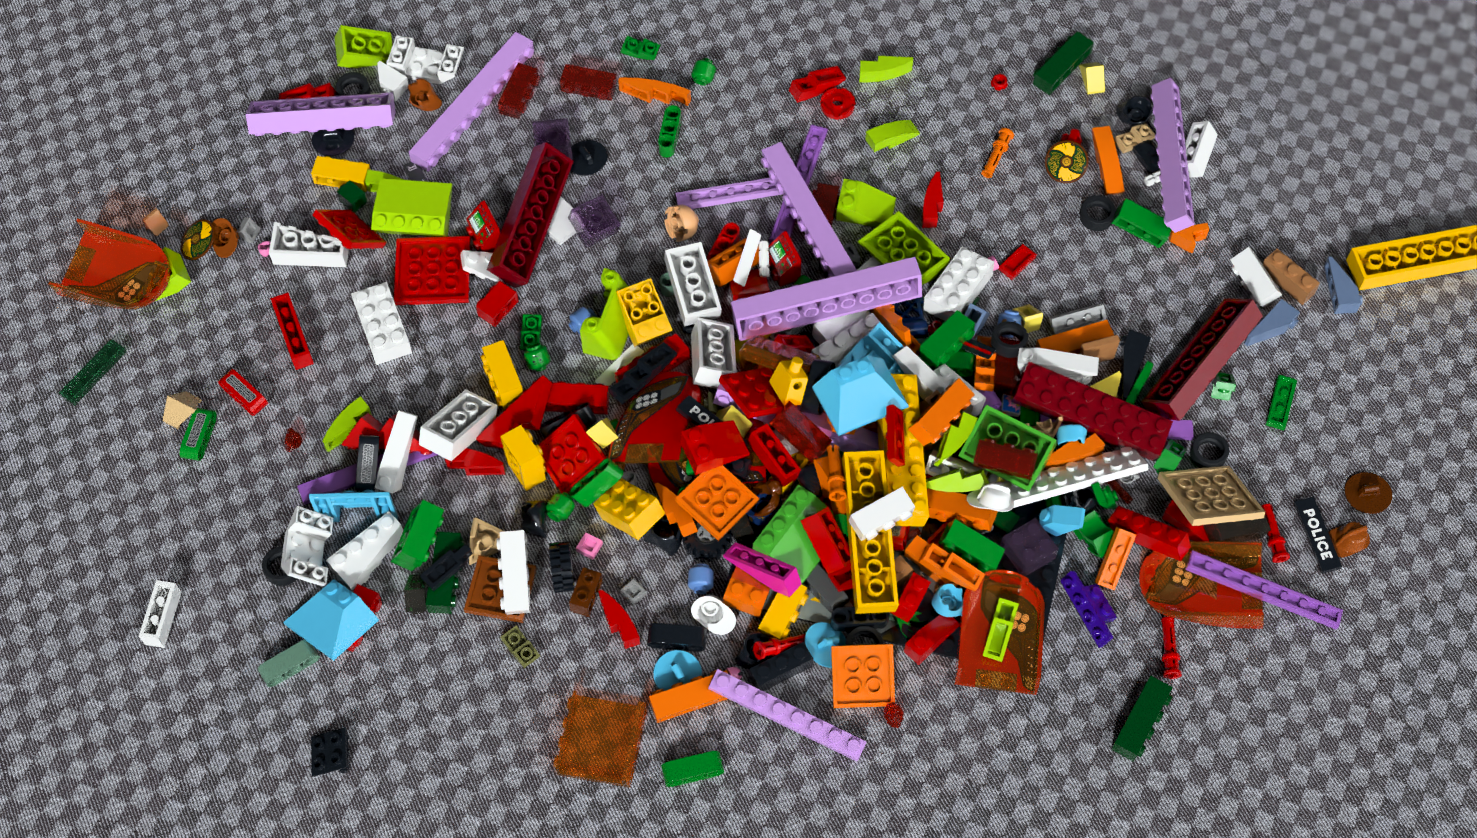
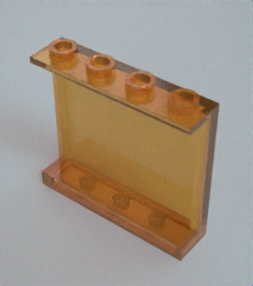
M573 691V696L569 697L567 702L568 716H565L562 728L565 729L564 735L559 737L558 748H560V753L554 759L553 767L556 768L557 775L631 788L647 713V704L638 702V705L596 699L579 696L577 691Z

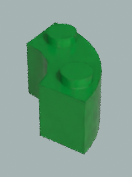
M1091 509L1087 511L1084 516L1083 527L1073 530L1079 540L1083 539L1090 546L1087 549L1099 558L1105 556L1114 530L1107 527L1101 521L1098 512Z

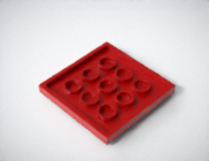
M470 236L396 239L395 305L469 303L470 273L463 270L460 254L462 250L470 251Z

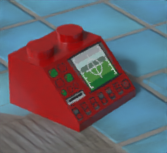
M484 200L467 217L468 226L465 228L468 235L474 238L473 244L476 251L493 252L500 236V230Z
M784 231L769 245V250H767L769 251V266L772 269V277L774 281H778L780 287L797 281L801 276V258L787 231Z

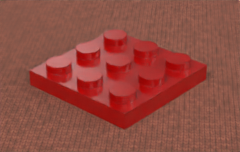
M316 209L312 215L321 226L327 228L330 231L329 233L340 240L342 246L347 249L384 248L387 243L376 232L371 230L352 210Z
M769 367L720 376V384L748 419L795 410L798 406H784L769 382L773 375Z
M573 414L539 444L543 452L541 456L545 461L544 466L561 493L566 492L569 494L572 487L606 459L598 444L586 433L588 429L578 414Z

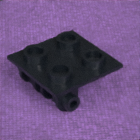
M346 728L311 737L312 777L339 770V773L348 772L350 765H348L347 757L350 755L347 752L349 751V735H347Z

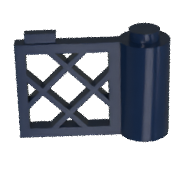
M923 297L915 298L912 304L903 301L894 305L895 313L902 317L903 325L910 329V334L914 338L928 337L929 333L928 325H930V322H926V319H924L921 304L924 302ZM902 304L908 309L902 312L897 307ZM911 310H913L916 313H918L919 316L911 317L908 315V313Z

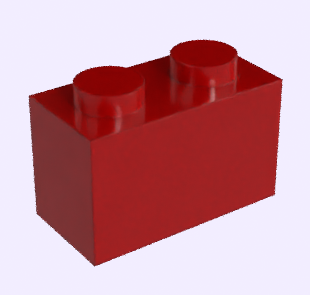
M499 281L490 288L484 298L477 302L476 310L478 316L496 327L519 302L517 292Z
M913 572L898 597L899 606L896 612L890 613L908 623L917 611L931 582Z

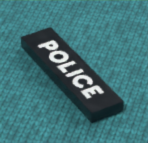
M690 395L676 408L677 412L695 426L723 422ZM743 438L746 447H748L749 441Z
M1314 496L1295 501L1294 506L1321 573L1324 574L1341 569L1342 565Z

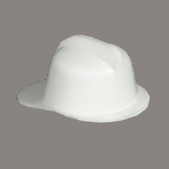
M1001 483L986 484L981 490L972 491L967 495V502L973 507L1000 512L1010 511L1014 507V501L1010 497V488Z
M715 595L701 596L692 604L691 613L693 617L709 631L724 635L734 629L736 625L735 614L719 597Z

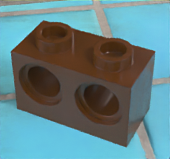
M583 567L569 601L571 612L590 617L599 595L598 591L603 584L602 573Z

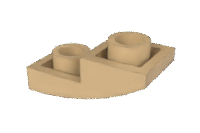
M1147 123L1132 127L1130 132L1117 135L1114 142L1122 153L1132 151L1133 146L1146 140L1151 141L1155 138V134Z

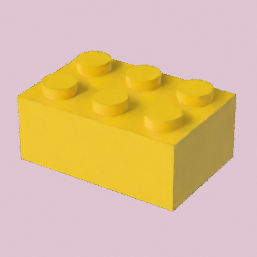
M504 340L482 347L483 355L480 357L484 372L488 375L491 390L494 391L498 407L502 406L503 411H505L510 404L514 403L521 396L523 389Z
M519 425L500 436L506 462L525 491L546 480L545 472L547 470L544 466L545 461L541 456L543 452L538 444L534 445L532 442L533 437L528 429L524 430Z
M622 478L593 503L602 520L637 540L665 515L656 497Z

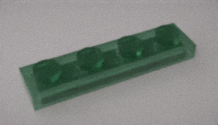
M110 339L59 392V395L75 406L127 352L126 349Z

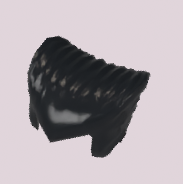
M1134 96L1118 106L1116 114L1123 123L1141 125L1149 120L1153 109L1149 99L1143 96Z
M814 463L808 464L801 468L797 477L799 485L820 498L822 497V489Z
M1091 486L1089 490L1083 488L1063 494L1064 506L1084 508L1085 513L1098 504Z
M544 500L524 501L522 505L525 506L521 507L523 521L520 525L521 530H524L527 534L547 538L545 526L547 502Z
M660 518L646 532L643 540L656 545L670 556H673L681 545V531L677 523L670 525L668 519L661 520Z
M759 631L748 632L735 658L736 664L750 669L770 659L772 655L759 660L755 657L753 651L755 642H767L771 639L770 636Z

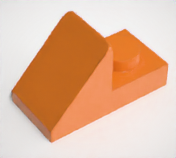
M1208 223L1193 225L1175 233L1171 230L1169 241L1189 253H1193L1196 246L1195 241L1206 239L1209 232Z

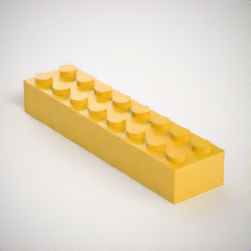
M1477 225L1355 247L1351 249L1346 261L1359 291L1477 269Z
M891 374L909 407L902 410L904 418V466L897 467L888 460L886 455L888 450L886 439L887 423L885 417L877 420L879 451L884 450L888 494L903 487L915 505L912 513L913 516L906 521L899 520L895 522V526L924 527L929 518L923 445L908 430L920 417L917 375Z
M884 450L844 452L842 472L845 478L844 490L847 493L845 505L855 614L896 612L899 603L891 529L887 531L883 529L877 532L878 535L871 540L866 538L860 541L849 523L851 514L888 495Z

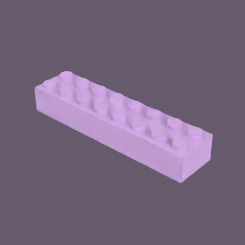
M393 92L251 101L246 112V120L249 134H254L255 136H262L265 133L279 135L283 132L296 134L301 131L317 132L325 129L327 131L341 128L352 130L356 127L369 129L373 126L386 128L393 125L396 111Z

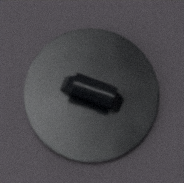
M344 128L334 131L319 130L314 132L312 136L313 148L319 154L325 156L340 155L346 152L354 142L353 130H345Z
M594 140L578 142L566 154L567 157L574 161L570 171L581 176L592 175L600 171L608 159V153L604 145Z

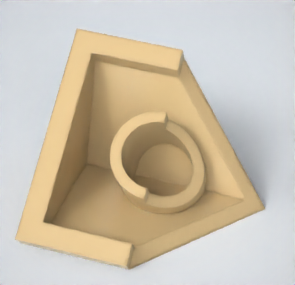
M187 391L168 395L163 422L179 429L180 424L196 411L198 404L202 400Z
M1058 417L1055 422H1052L1051 419L1044 422L1037 421V425L1031 427L1054 438L1063 418Z
M473 518L470 532V549L473 554L469 557V565L477 562L478 555L488 557L501 551L497 550V538H500V532L505 531L478 518Z

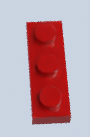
M895 405L886 406L887 414L885 416L888 446L886 455L890 462L897 467L905 465L903 411Z

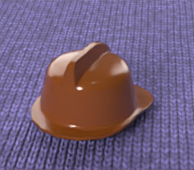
M218 218L212 222L215 228V238L212 246L219 257L227 258L235 251L239 234L237 229L227 219Z
M1348 522L1328 532L1338 557H1347L1368 547L1370 537L1367 532V526H1363L1359 522Z

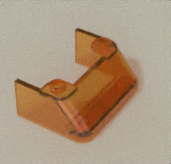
M763 335L753 336L742 345L739 351L741 372L749 362L775 370L779 362L790 361L796 356L803 360L802 369L808 376L813 360L820 359V356L769 340Z

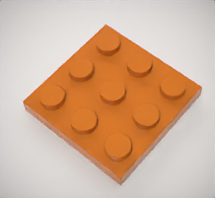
M723 465L701 473L675 498V502L718 541L759 501V498Z
M893 644L831 646L833 708L895 706Z

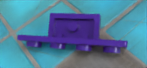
M1074 570L1070 571L1061 579V584L1097 646L1102 648L1113 639L1105 623L1113 622L1117 616L1098 584L1083 586Z

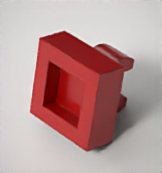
M1072 129L1070 134H1062L1060 141L1069 140L1080 145L1082 143L1078 129Z

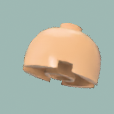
M683 204L667 208L665 214L668 215L664 221L669 236L672 239L675 237L676 242L690 239L697 232L699 222L697 214L689 206Z

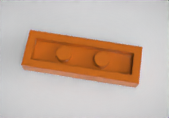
M1116 527L1094 583L1115 590L1136 534Z

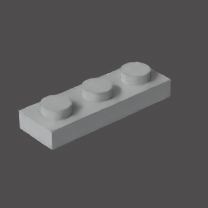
M1102 303L1049 317L1052 335L1107 320L1105 307Z

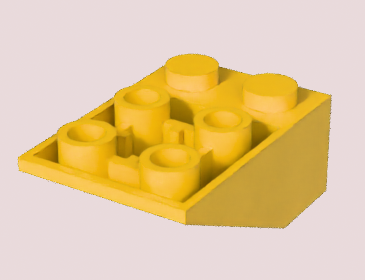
M651 278L616 291L625 325L634 347L667 335L672 331Z

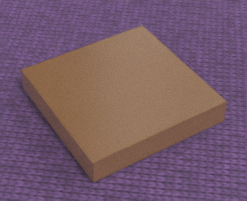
M1113 335L1083 343L1079 354L1098 357L1099 363L1112 360L1115 357L1120 339L1118 335Z

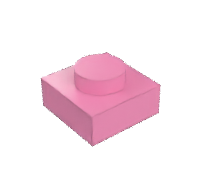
M585 532L576 547V552L593 560L602 547L603 541Z

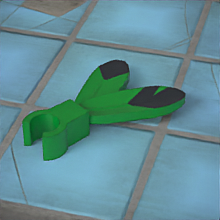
M916 611L909 621L924 623L928 619L923 613ZM895 616L902 634L906 638L911 639L913 630L910 623Z

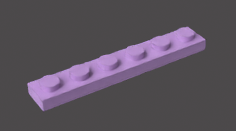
M770 178L677 192L675 195L677 205L683 204L691 209L782 195V193H778L775 180L772 181Z

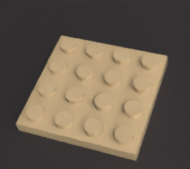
M1230 466L1159 472L1157 479L1192 526L1264 518V509Z

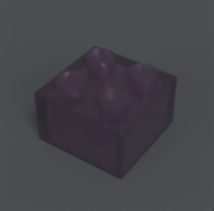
M568 118L532 122L535 146L547 142L573 160Z
M603 194L572 209L568 216L586 248L618 233L621 226Z
M1036 518L1005 535L1001 542V547L1005 549V554L1022 577L1054 560L1059 550Z

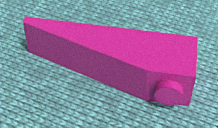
M735 542L723 555L726 560L772 590L787 597H790L802 584L796 567Z

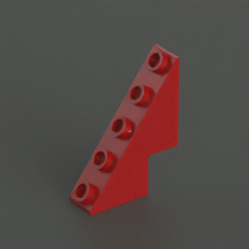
M544 375L539 377L514 403L510 404L500 416L496 417L477 436L476 440L485 447L503 448L500 436L519 425L523 429L539 430L552 382Z
M367 413L360 418L341 445L347 446L348 449H358L359 434L379 436L378 449H384L385 451L397 414L390 417L386 424L383 425L371 414ZM415 428L409 453L419 451L424 455L432 454V451L419 445L420 432Z

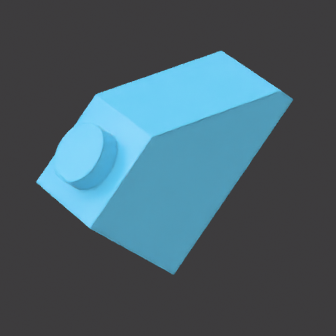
M1053 505L1042 509L1039 516V528L1054 536L1082 528L1085 509Z

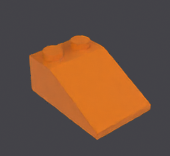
M736 566L722 602L727 606L760 618L771 588Z

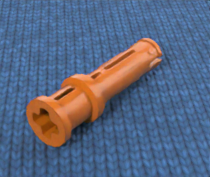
M1001 128L999 130V136L993 142V150L981 172L984 177L992 178L1002 154L1008 150V144L1014 138V133L1010 129Z
M834 444V451H832V445L827 447L830 473L827 483L830 486L829 499L839 502L846 499L847 493L844 490L845 478L841 474L840 448Z

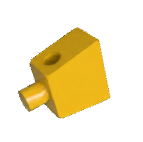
M795 356L790 361L779 362L769 381L784 406L801 405L808 376L802 369L803 360L800 357Z

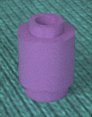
M978 390L986 397L983 409L988 405L1001 411L1002 402L994 390Z

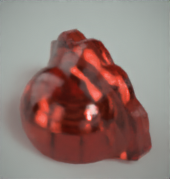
M289 428L284 441L287 452H292L302 444L301 435L295 432L293 428Z
M894 702L888 703L884 708V718L891 727L899 728L904 718L902 707Z

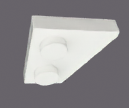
M462 250L460 256L464 271L473 273L482 279L486 277L493 280L495 285L499 281L502 282V279L486 270L493 252Z

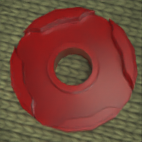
M831 88L822 94L820 107L827 117L835 120L844 119L853 113L855 97L847 89ZM835 101H840L842 104L835 105L833 103Z

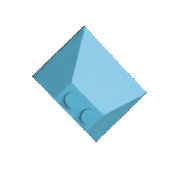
M879 322L857 342L836 365V368L865 356L882 358L891 374H905L893 358V355L904 348V346Z
M865 356L835 368L812 386L838 436L884 418L887 414L886 406L895 405L900 410L909 407L882 358Z
M347 490L338 493L309 494L314 511L333 517V522L340 521V508L373 507L378 519L389 511L398 520V515L389 492H374L372 490L354 492Z
M333 579L283 623L334 661L377 623L379 619L359 596Z

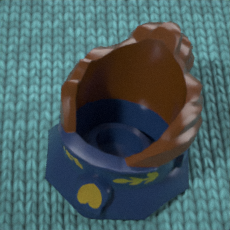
M775 479L759 482L751 489L759 498V501L746 515L749 516V520L752 523L762 527L771 521L783 505L779 496L782 493V487L780 482Z

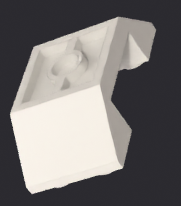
M396 35L387 65L406 76L407 79L416 80L421 78L429 83L442 84L455 77L464 47L447 44L445 51L442 52L415 47L413 38Z
M300 506L295 508L285 532L281 568L288 576L323 587L326 586L328 568L322 566L324 542L332 534L333 517Z

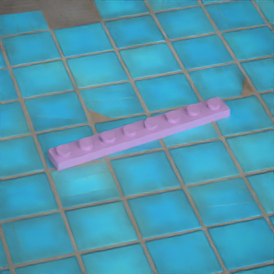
M717 669L709 685V690L856 762L860 758L866 741Z

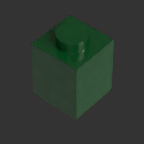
M350 180L346 184L341 185L336 191L339 201L354 213L367 203L365 192Z

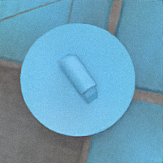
M815 623L805 634V645L816 663L832 668L831 646L845 645L846 638L841 631H835L829 623Z
M681 650L665 653L659 658L654 667L655 684L658 689H663L664 691L672 689L671 686L676 683L683 682L684 685L690 683L692 678L702 676V668L699 661L692 654Z

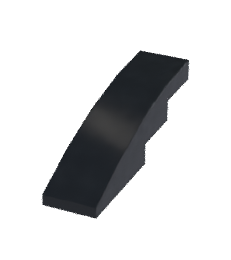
M665 342L661 343L638 359L637 365L624 373L623 379L610 387L608 393L621 404L625 403L651 382L677 356V352Z

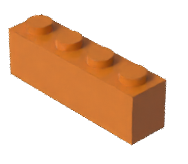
M1108 320L1038 339L1035 348L1079 354L1083 343L1113 336L1114 333Z
M960 378L956 379L947 386L908 430L923 446L930 442L934 444L941 437L939 433H944L951 426L949 422L951 420L954 422L961 415L960 410L964 411L971 404L970 399L975 394Z
M927 488L929 518L937 519L940 522H951L956 519L966 526L977 530L991 531L998 511L973 507L967 502L966 494Z
M717 670L712 671L710 676L704 678L702 676L694 677L690 680V683L683 685V682L672 685V689L666 691L659 689L652 692V695L649 696V702L656 723L727 700L728 698L708 689Z

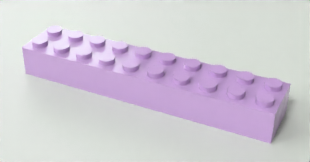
M915 257L731 301L734 324L739 341L922 297V277Z

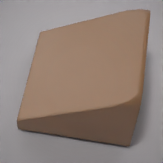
M157 208L143 218L147 230L154 236H158L169 226Z

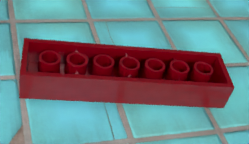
M547 142L533 147L486 269L514 288L528 284L574 162Z
M1224 298L1141 401L1147 411L1176 421H1180L1185 416L1186 412L1195 404L1198 397L1206 390L1209 383L1216 377L1217 373L1263 317L1253 299Z
M1030 361L1024 367L1011 402L1053 420L1062 417V423L1065 425H1082L1087 429V434L1093 435L1096 433L1101 440L1120 448L1131 447L1140 456L1152 461L1161 456L1173 423L1169 419Z

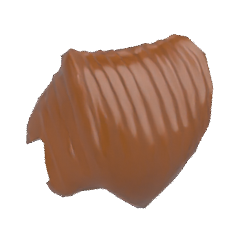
M417 78L416 82L408 85L410 91L409 103L427 112L435 111L442 106V101L427 80Z

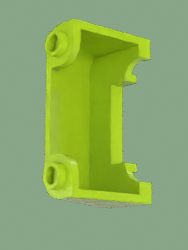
M604 268L601 282L605 286L604 299H608L601 318L588 317L584 320L580 329L583 353L608 360H616L622 355L629 336L616 291L629 286L616 271Z

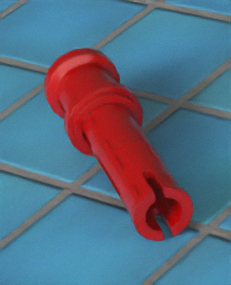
M1264 504L1261 507L1265 511L1263 520L1269 537L1267 544L1273 554L1272 561L1274 563L1285 562L1290 558V554L1286 552L1284 545L1286 543L1285 538L1280 535L1272 504Z
M1164 617L1161 619L1164 644L1162 661L1165 668L1163 677L1166 679H1177L1182 676V672L1179 670L1180 655L1176 650L1174 618Z
M805 634L780 640L771 638L767 642L757 641L753 646L754 655L759 660L769 655L776 656L782 651H786L802 642L805 643Z

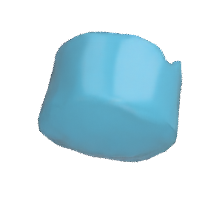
M1078 424L1060 426L1056 433L1058 447L1064 446L1069 441L1077 440L1084 444L1087 429Z
M950 583L941 585L932 598L933 608L938 614L945 617L961 615L963 610L962 588H956L954 584Z

